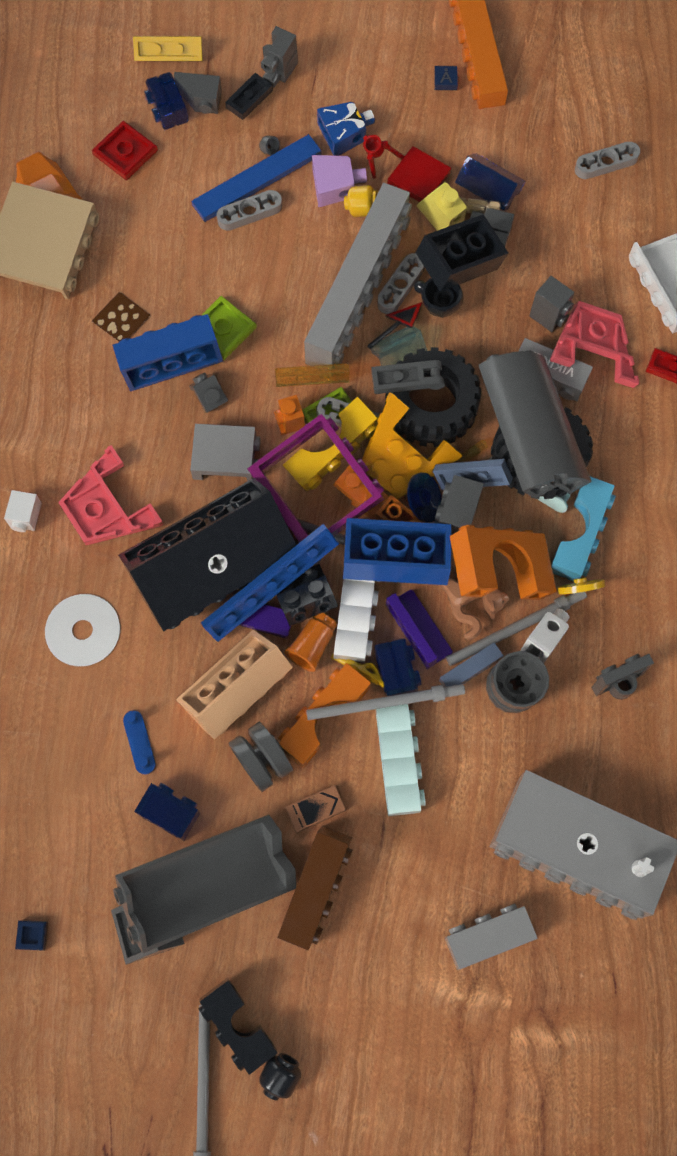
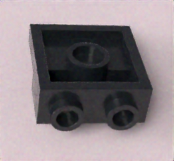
M320 564L309 568L277 594L289 626L301 623L306 619L338 606Z

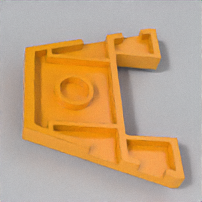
M389 393L386 398L387 403L383 412L379 415L378 425L373 437L369 440L362 461L369 469L366 473L371 478H376L384 489L399 499L433 477V469L436 464L454 463L463 455L447 441L443 440L428 459L422 456L393 430L409 407L393 393Z

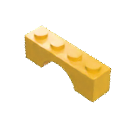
M358 397L339 413L341 419L339 438L342 440L346 437L354 448L350 452L351 454H354L360 448L359 444L366 437L368 439L373 437L378 425V418ZM335 444L321 452H310L301 448L283 466L308 491L310 488L311 490L317 488L322 483V478L328 472L332 473L338 469L344 456Z

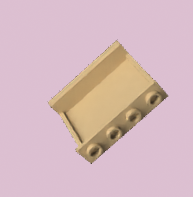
M12 181L0 214V276L58 291L63 294L65 299H69L70 293L76 288L78 270H81L84 265L85 250L91 245L93 227H96L99 222V213L94 203Z

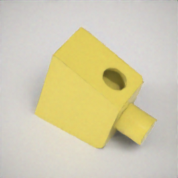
M446 182L417 204L418 209L437 231L463 222L467 211V206L458 196V192Z

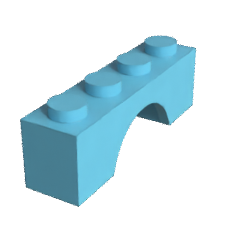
M591 476L592 482L579 489L573 505L584 518L585 533L576 540L560 542L551 564L553 574L573 582V579L587 576L591 566V562L587 561L590 553L595 554L600 541L596 539L598 531L603 532L608 519L604 516L606 508L611 510L616 495L612 494L615 485Z

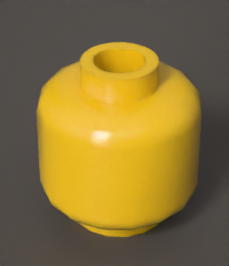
M371 185L351 187L348 195L344 196L345 209L349 210L350 214L355 218L366 217L378 191L374 190Z

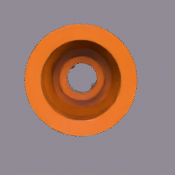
M325 613L314 616L308 621L293 643L284 651V654L300 668L309 672H315L325 648L334 635L333 632L337 627V622Z

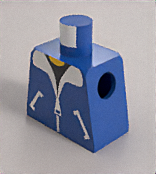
M353 102L317 109V124L333 156H339L363 143V137L366 135V126L375 123L371 110L359 114Z

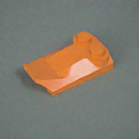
M36 152L17 162V183L82 200L59 165L41 152Z

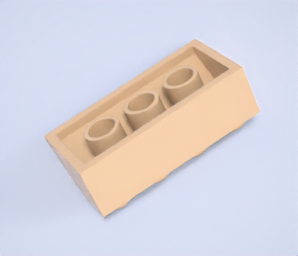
M252 630L179 696L176 701L215 740L237 718L244 715L250 706L262 698L277 681L283 679L286 673L293 667L275 644L255 630Z

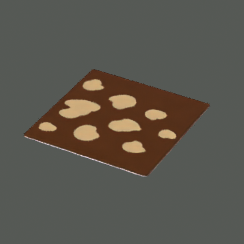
M119 292L97 314L92 322L117 341H121L122 339L130 338L150 317V314Z

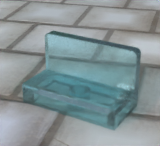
M413 326V328L406 327L383 338L370 350L373 355L379 358L381 366L394 365L399 360L403 361L404 356L410 352L415 355L417 349L425 348V351H427L421 330Z

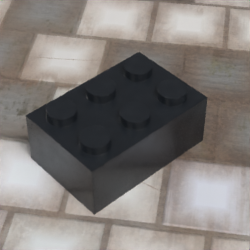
M484 214L425 235L415 252L440 292L498 270L509 254Z

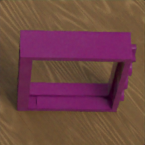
M322 414L247 468L252 477L271 492L285 523L299 542L304 540L309 534L264 472L323 429L372 495L371 498L328 528L330 533L335 536L346 528L347 518L358 519L384 500L380 494L384 489L376 478L372 481L366 475V472L369 471L368 467L361 458L355 460L350 453L354 450L346 437L342 440L336 434V431L339 430L338 426L331 417L326 420Z

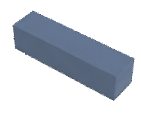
M492 643L441 676L439 682L443 687L465 684L499 662L504 655L497 645Z

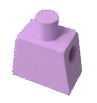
M312 155V170L318 207L344 201V196L348 195L349 189L355 186L354 184L367 182L366 168L352 170L351 160L348 156Z

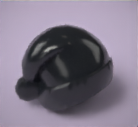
M429 278L426 282L422 280L416 281L414 284L415 291L421 294L425 307L433 316L440 318L450 316L463 304L464 295L460 285L440 292L432 278Z

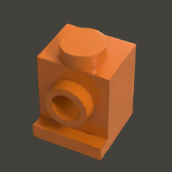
M297 394L278 400V410H275L274 415L281 435L303 428L305 426L304 414Z

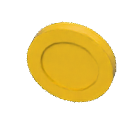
M587 577L573 579L574 583L559 586L558 593L572 594L605 587V580L587 581Z

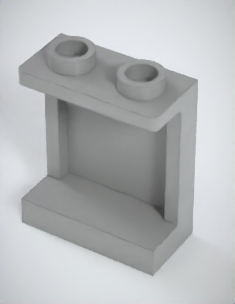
M195 424L190 469L193 480H203V475L246 477L247 482L253 479L247 468L258 461V459H255V451H260V436H256L255 427Z

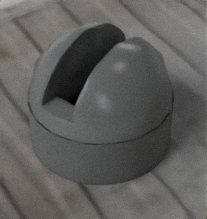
M270 135L264 136L259 143L261 152L267 155H273L278 152L280 146L278 138Z

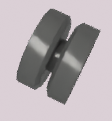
M259 721L248 729V735L254 744L253 747L240 735L228 744L252 781L261 792H264L273 785V778L267 770L268 767L280 778L292 772L293 768L278 741Z

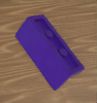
M409 590L400 596L394 593L386 598L387 609L426 669L452 654V649L413 590Z

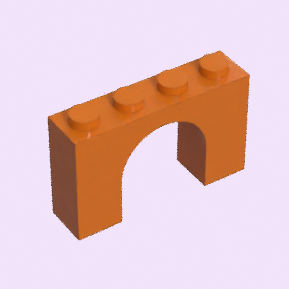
M464 525L459 528L458 532L450 536L461 596L483 597L498 589L493 564L494 550L501 552L511 562L517 579L520 599L541 600L557 592L545 534L533 533V530L520 532L514 531L513 528L497 530L493 526L475 528V525Z

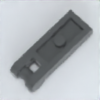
M430 360L371 367L374 394L428 388L433 390L441 389L445 386L444 378L440 374L442 371L441 361ZM424 373H430L431 377H424Z

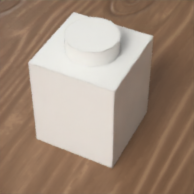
M11 491L4 519L12 530L17 532L35 531L42 505L37 494Z

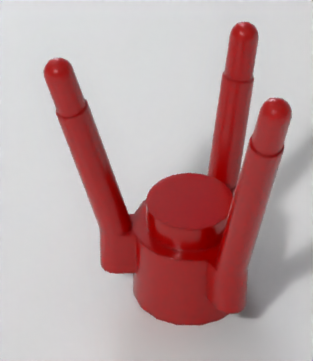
M365 135L363 137V147L368 155L367 159L373 179L377 177L374 159L380 157L384 149H387L401 160L404 158L402 153L389 145L388 141H381L379 136Z

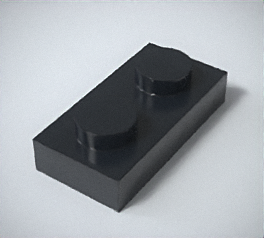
M254 73L225 102L226 108L244 120L273 91V86L257 73Z

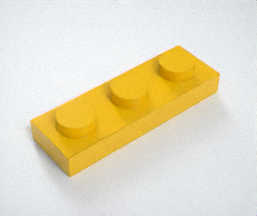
M133 36L134 61H203L202 36Z

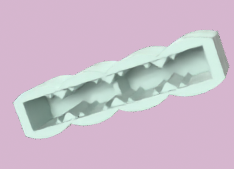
M408 704L376 709L388 816L420 813L421 806H425L426 802L424 789L419 790L418 779H422L421 763L415 762L414 753L419 752L417 736L412 737L411 726H415L414 710H409Z

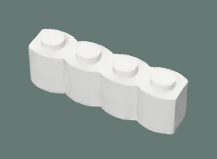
M343 580L334 659H350L365 663V656H371L373 641L368 640V632L374 631L376 616L371 615L372 606H377L379 591L374 590L375 581Z

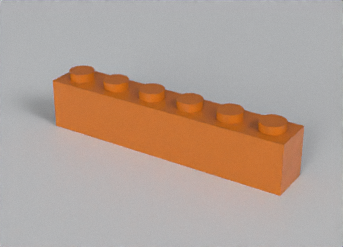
M449 0L450 8H454V25H458L459 28L457 33L458 42L463 45V62H467L468 65L467 78L468 81H472L473 85L471 87L472 99L477 101L478 109L505 105L508 89L485 0Z

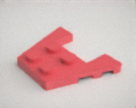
M578 301L571 311L550 357V361L570 368L575 363V347L615 360L616 383L631 388L639 384L638 376H634L632 366L635 365L633 357L628 354L626 345L629 342L622 316Z
M112 445L106 448L105 454L90 466L91 469L82 479H79L58 502L85 545L164 525L151 503L127 517L103 481L105 477L124 466Z

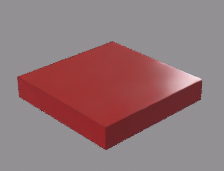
M123 120L92 149V154L127 181L158 149L153 142Z
M412 146L388 177L387 184L410 192L411 198L421 202L444 183L450 175L452 168Z

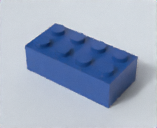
M208 314L203 316L196 315L190 318V320L181 323H171L166 328L147 331L141 336L132 339L125 338L112 345L120 371L130 392L223 362Z
M347 518L343 579L448 585L451 572V524Z

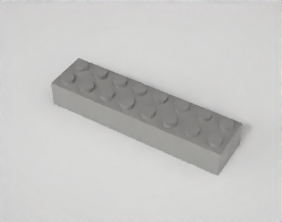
M383 182L304 341L305 364L329 374L333 373L335 367L339 368L344 359L343 351L345 347H350L354 338L352 332L355 327L359 328L364 316L362 312L365 307L368 308L373 299L372 291L374 287H379L383 277L381 273L384 268L387 269L392 259L390 254L393 249L397 250L401 241L400 234L402 230H407L411 217L408 216L412 207V203H409L410 192Z

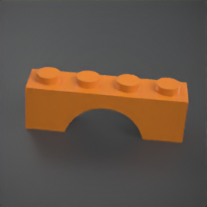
M347 663L343 668L338 666L329 677L331 682L327 687L321 686L312 697L315 701L309 708L304 706L295 717L297 722L292 728L286 727L278 737L280 740L279 744L285 754L303 769L320 750V742L315 733L318 719L307 720L306 710L361 701L371 689V682Z

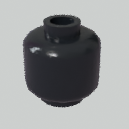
M279 1053V1055L273 1056L266 1062L259 1076V1083L264 1088L263 1093L268 1098L277 1101L279 1098L287 1099L292 1096L301 1079L298 1061L288 1054Z

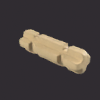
M460 197L467 206V213H472V211L485 213L487 208L500 210L501 208L500 202L497 201L487 203L488 200L470 198L466 201V198Z

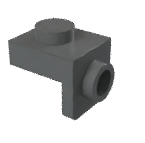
M202 373L192 379L194 383L189 385V387L196 394L206 413L228 401L215 375Z

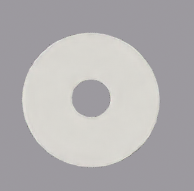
M91 594L74 595L61 601L51 611L45 626V639L52 654L60 661L72 666H89L100 662L114 649L120 634L119 618L114 608L104 599ZM80 620L90 622L93 627L91 636L85 640L75 638L72 633L74 624Z

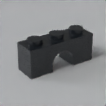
M228 978L200 998L199 1002L202 1006L198 1009L207 1023L212 1020L218 1028L215 1035L224 1047L229 1045L235 1054L231 1058L240 1071L245 1068L250 1075L277 1054L276 1047L261 1025L248 1033H241L233 1027L231 1023L232 1016L244 1005V1000Z

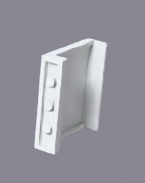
M677 233L642 247L635 242L629 254L630 264L638 271L641 284L648 289L653 305L658 307L662 314L664 325L669 327L672 334L677 332Z

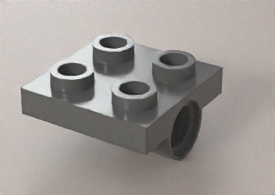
M636 654L626 659L625 664L619 668L616 665H612L602 670V674L596 677L597 681L591 688L596 696L609 691L616 699H627L637 688L636 678L642 676L654 662L650 654L643 657ZM625 681L629 686V690H621L618 687V683Z

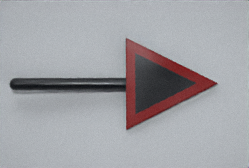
M420 302L385 315L396 322L369 343L367 347L369 349L374 347L401 324L413 328L423 303Z

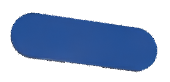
M129 711L125 714L123 723L134 764L139 773L144 775L150 774L155 769L156 764L145 723L138 711Z

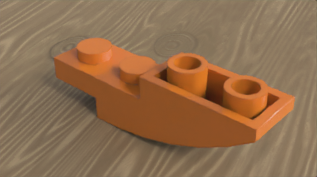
M350 465L333 484L352 501L351 504L355 508L372 497ZM384 492L380 493L384 500L364 514L373 520L425 523L392 494L388 496Z

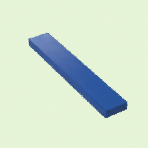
M308 134L191 201L192 206L202 220L206 222L217 216V211L221 207L250 197L311 162L312 155H322V151Z
M322 524L201 622L202 626L219 642L338 546V541L327 527Z

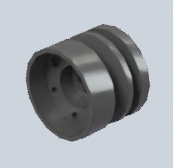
M517 651L507 654L490 670L486 680V691L489 699L497 708L508 713H520L528 710L545 696L549 688V674L546 666L538 657L529 652ZM514 679L517 680L516 685L520 686L516 690L513 689V684L510 683Z

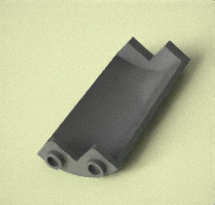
M529 350L502 355L494 354L479 364V369L522 491L536 499L556 487L571 494L591 483V478L545 357Z
M267 815L115 875L117 888L113 889L117 904L123 906L130 926L127 928L129 939L132 944H138L143 954L296 889V870L283 853L281 830L270 815Z

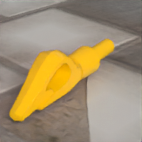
M334 653L332 654L331 659L342 665L349 664L367 680L384 688L385 685L373 663L362 665L350 659H334Z

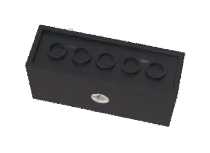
M253 478L118 556L151 614L164 632L167 629L178 627L181 621L186 618L200 614L205 607L212 603L224 600L229 593L243 589L250 581L254 580L294 548L296 543L271 492Z

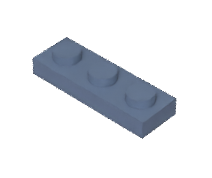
M505 459L436 464L433 469V473L442 490H444L446 482H452L454 475L484 483L483 487L510 485L513 479Z

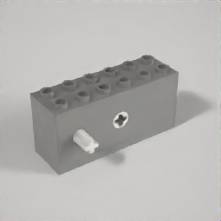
M525 770L519 777L489 846L495 849V855L506 860L512 857L520 861L519 866L526 870L534 872L537 869L545 873L544 877L557 884H560V881L571 885V891L585 896L586 893L595 896V902L611 908L612 905L622 909V915L633 920L654 915L677 856V839L528 770Z

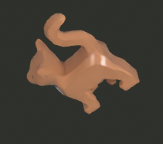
M453 564L448 585H440V587L447 594L453 615L457 621L471 625V630L466 632L464 637L472 640L480 635L482 629L481 622L474 615L464 613L463 607L481 597L461 596L456 567ZM498 589L482 597L484 608L491 620L495 619V613L502 610L509 601L508 594Z

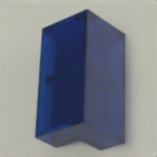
M477 153L467 155L455 181L456 184L484 200H488V202H500V209L504 211L509 209L514 197L520 194L526 182Z

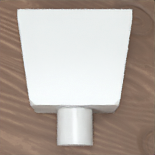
M556 609L554 613L547 612L520 651L529 652L545 663L569 628V625L566 623L569 620L568 613L562 609Z

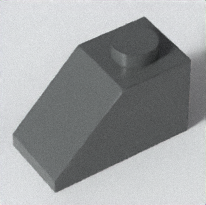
M174 72L176 91L195 112L218 114L222 93L220 76Z

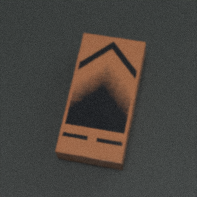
M335 785L285 807L296 833L346 811Z

